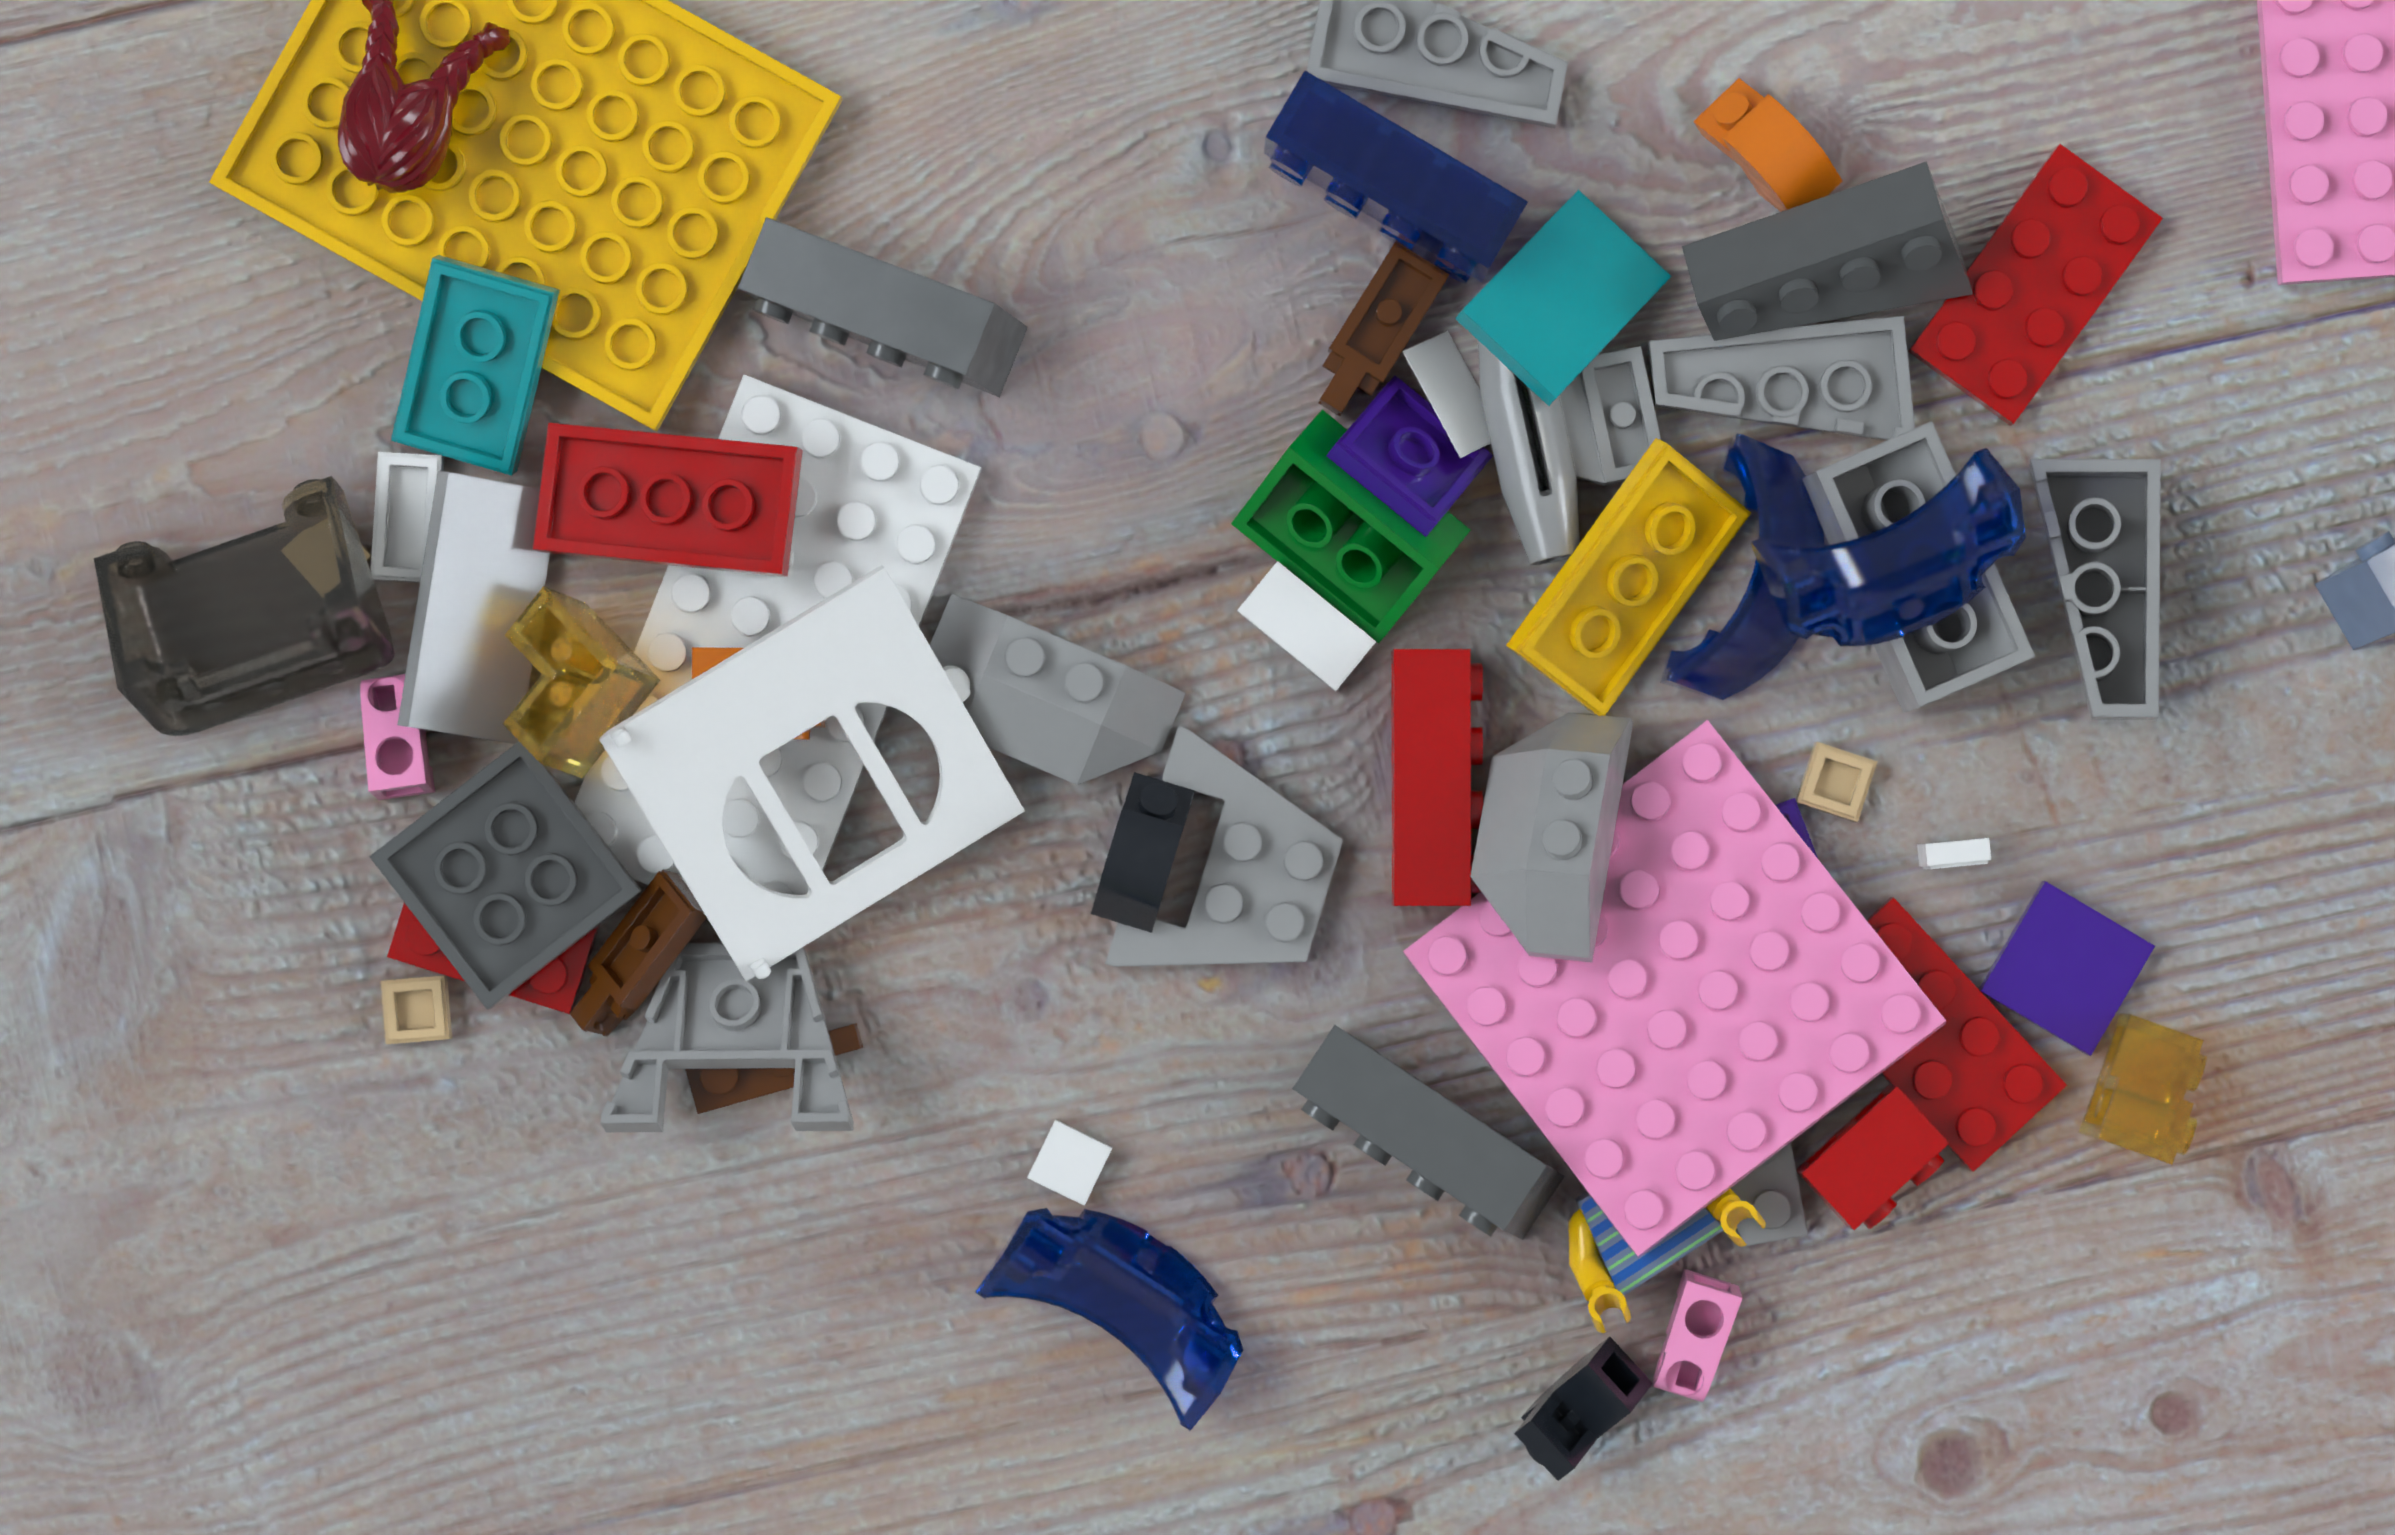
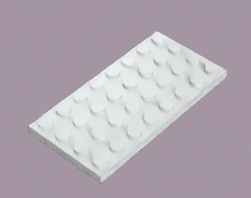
M743 375L718 439L795 446L803 450L788 577L668 565L601 736L614 726L692 680V647L745 648L881 565L885 567L920 628L982 468L755 378ZM858 703L855 706V711L873 742H875L889 706L877 703ZM835 716L825 719V728H810V740H791L759 761L761 769L823 872L865 767ZM599 740L575 804L634 880L649 885L656 874L664 869L678 873L685 882ZM736 777L728 792L723 812L725 842L734 863L752 881L769 890L791 895L807 894L809 887L744 777Z

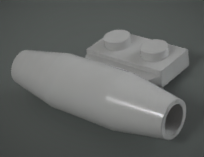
M1478 341L1480 395L1501 492L1530 565H1542L1569 559L1580 543L1577 479L1602 486L1622 483L1629 476L1655 438L1661 440L1641 346L1597 355L1554 402L1548 406Z

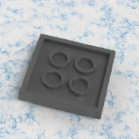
M523 738L369 856L487 1010L498 1004L643 892L527 740Z

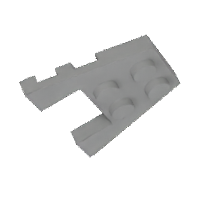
M1178 726L1162 781L1195 790V792L1224 801L1188 924L1184 928L1156 919L1152 933L1117 923L1105 964L1122 967L1306 962L1343 839L1189 729Z
M687 943L660 979L644 1015L647 1022L634 1051L628 1052L620 1070L622 1079L612 1102L607 1101L600 1122L605 1132H663L667 1078L670 1069L795 1068L791 1123L795 1131H853V1117L805 948L802 947L771 966V973L767 978L757 979L755 976L746 982L723 943Z

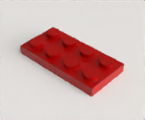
M2059 144L1966 270L1973 294L1945 299L1907 352L2010 426L2013 425L2163 218L2066 147Z
M548 423L533 549L543 553L788 577L803 450L795 446Z
M1890 897L1866 920L1946 1020V1024L1883 1071L1881 1075L1891 1085L1897 1086L1950 1143L1947 1145L1949 1149L1970 1171L1974 1172L2058 1095L2067 1084L1894 897Z

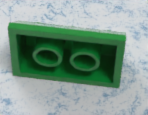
M1322 409L1288 447L1231 524L1379 644L1471 529L1449 511H1447L1427 537L1411 526L1326 456L1347 429Z

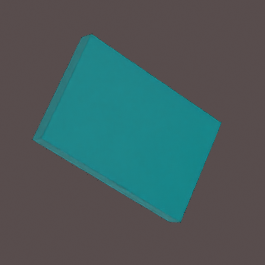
M1578 190L1462 309L1455 319L1542 401L1550 406L1671 278V275Z
M441 255L433 257L391 441L512 476L515 474L520 463L560 290Z

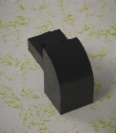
M1134 772L1091 911L1092 915L1152 933L1195 790Z
M1609 1336L1574 1364L1527 1409L1521 1417L1524 1422L1514 1434L1525 1445L1529 1455L1537 1463L1543 1465L1559 1481L1575 1469L1601 1435L1633 1411L1653 1383Z

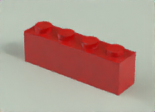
M1393 649L1391 651L1392 906H1471V893H1482L1471 878L1474 855H1471V829H1479L1483 809V792L1471 791V765H1482L1483 729L1482 727H1471V701H1482L1483 667L1482 663H1471V649Z

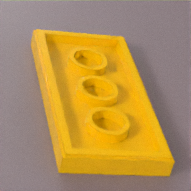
M1655 438L1506 646L1591 713L1605 716L1748 519L1751 512L1669 444Z

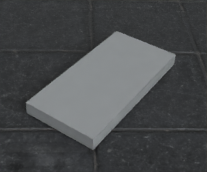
M438 471L397 725L516 744L520 741L550 553L538 552L533 549L540 489L453 472Z

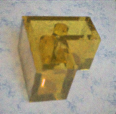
M543 586L505 634L510 642L542 675L511 712L503 725L540 764L583 778L605 751L599 740L600 737L614 726L633 716L661 680L585 602Z
M2120 1013L2078 1133L2144 1157L2173 1165L2176 1153L2185 1155L2188 1151L2197 1126V1119L2190 1117L2194 1103L2183 1100L2186 1090L2194 1092L2202 1079L2207 1062V1056L2200 1054L2204 1040L2131 1014Z

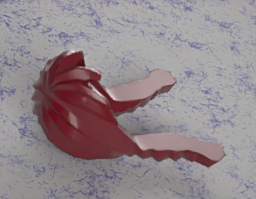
M362 0V4L371 13L372 23L368 27V38L365 44L366 55L362 60V69L357 74L343 99L337 134L338 147L344 165L359 181L367 182L368 186L375 184L378 191L383 188L389 193H404L408 190L424 186L436 176L448 151L452 135V114L458 101L459 92L469 83L470 75L481 67L484 58L492 55L494 51L504 50L511 42L509 29L487 22L482 32L480 31L474 35L471 40L461 43L455 48L454 52L444 57L439 66L432 72L430 78L404 84L398 71L395 69L398 60L395 51L397 49L399 26L393 7V0Z

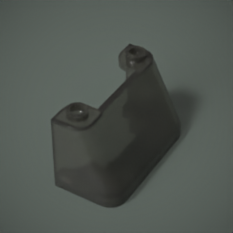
M333 476L321 480H307L296 485L293 491L284 497L282 502L286 522L188 556L172 560L166 552L158 547L151 546L149 543L142 541H133L121 545L114 552L94 558L117 689L155 730L170 736H185L198 733L375 672L387 666L393 660L395 650L391 631L344 490Z

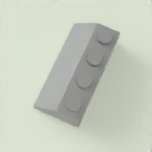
M1932 421L1817 470L1801 479L1903 713L1925 706L2035 657Z

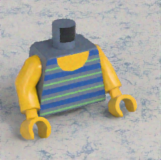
M1730 1188L1638 1258L1591 1196L1585 1191L1575 1198L1579 1209L1573 1213L1568 1221L1569 1265L1585 1299L1589 1301L1588 1309L1594 1327L1598 1332L1606 1333L1600 1315L1606 1309L1617 1308L1621 1310L1626 1323L1631 1319L1630 1310L1624 1295L1722 1231L1728 1235L1734 1244L1739 1247L1746 1246L1747 1244L1736 1233V1228L1740 1221L1747 1218L1755 1219L1763 1229L1766 1226V1222L1752 1204L1747 1201H1741L1739 1196Z

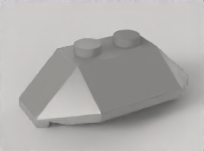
M951 594L930 643V647L942 667L957 666L967 674L971 692L963 704L989 748L1076 785L1160 753L1186 694L1129 666L954 594Z
M1569 712L1492 756L1471 878L1529 956L1592 962L1633 727L1631 718Z

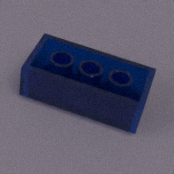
M1307 71L1303 72L1265 137L1264 154L1270 157L1272 162L1269 169L1299 187H1302L1307 179L1326 190L1324 201L1353 219H1357L1361 211L1381 223L1382 227L1379 233L1392 243L1396 241L1411 251L1415 244L1425 248L1436 255L1437 259L1433 265L1464 284L1468 282L1471 276L1483 282L1528 201Z

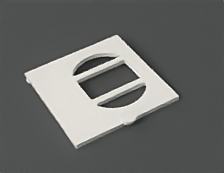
M883 565L614 726L599 739L746 982L755 976L757 979L767 978L771 973L770 967L1025 811L963 704L971 692L967 674L957 666H941ZM858 703H877L896 708L917 721L930 737L938 757L940 780L934 807L926 821L922 822L918 819L856 713L855 706ZM830 716L837 718L904 833L901 840L834 881L827 880L759 765L761 758ZM736 777H744L809 887L807 894L791 895L769 890L752 881L734 863L725 842L723 812L728 792Z

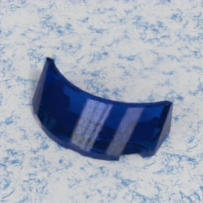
M1739 433L1734 435L1729 441L1722 471L1738 479L1744 491L1743 506L1759 515L1758 550L1753 573L1742 600L1725 627L1720 632L1711 629L1707 630L1701 643L1690 650L1669 651L1660 681L1662 684L1718 700H1724L1756 683L1775 668L1790 652L1812 616L1818 586L1823 579L1825 561L1824 531L1802 480L1806 475L1794 456Z
M1983 448L1974 452L1960 472L1929 501L1897 522L1874 533L1841 543L1821 546L1785 545L1768 541L1761 537L1752 541L1751 547L1781 618L1790 633L1805 640L1812 635L1833 637L1840 647L1879 644L1902 638L1907 633L1937 623L1954 613L1986 588L1982 582V575L1997 559L2005 556H2014L2026 538L2021 492L2017 484L1987 448Z
M1048 1208L1028 1211L975 1291L976 1294L984 1299L1012 1297L1045 1302L1082 1316L1103 1328L1132 1351L1149 1369L1169 1398L1180 1421V1425L1189 1431L1193 1429L1219 1397L1244 1350L1238 1331L1225 1326L1213 1305V1302L1219 1295L1191 1262L1173 1247L1167 1246L1151 1236L1147 1230L1102 1212L1084 1209L1079 1217L1052 1215Z

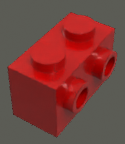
M1889 1084L1804 1161L1796 1171L1847 1227L1855 1230L1863 1223L1868 1229H1871L1897 1206L1892 1196L1909 1180L1915 1186H1918L1940 1168L1945 1160L1939 1153L1950 1143L1897 1086Z

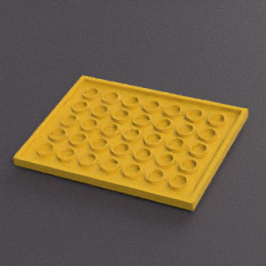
M311 0L209 183L420 301H423L432 258L437 255L559 289L542 369L657 432L735 294L766 217L776 220L839 108L843 100L842 97L669 0H393V7L399 26L397 49L395 51L398 60L395 69L398 71L404 84L430 78L432 72L439 66L444 57L454 52L455 48L461 43L471 40L474 35L480 31L482 32L487 22L509 29L511 42L504 50L494 51L492 55L484 58L481 67L470 75L469 83L459 92L458 101L452 114V135L448 151L436 176L424 186L408 190L404 193H389L383 188L378 191L375 184L368 186L367 182L359 181L348 171L339 151L337 137L344 96L362 69V60L366 55L365 44L368 38V27L372 23L371 13L362 4V0Z

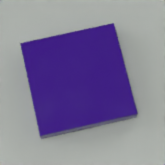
M1395 375L1326 455L1425 537H1427L1493 457L1483 447L1460 458L1432 405Z
M2042 881L1983 980L1979 990L1984 995L2082 1053L2091 1056L2151 955L2155 945L2050 883Z

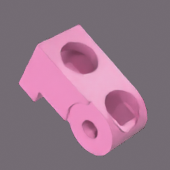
M405 674L361 680L360 697L368 792L378 800L435 792L433 769L429 764L426 731L424 729L397 725Z
M1684 1269L1676 1292L1675 1305L1666 1329L1667 1337L1656 1365L1652 1387L1703 1402L1712 1384L1743 1297L1738 1285Z

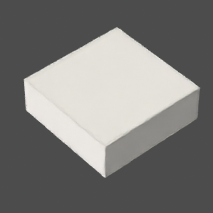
M1989 838L1917 844L1919 867H1923V869L1988 864V860H1991Z
M1055 1119L1027 1178L1085 1206L1113 1147Z

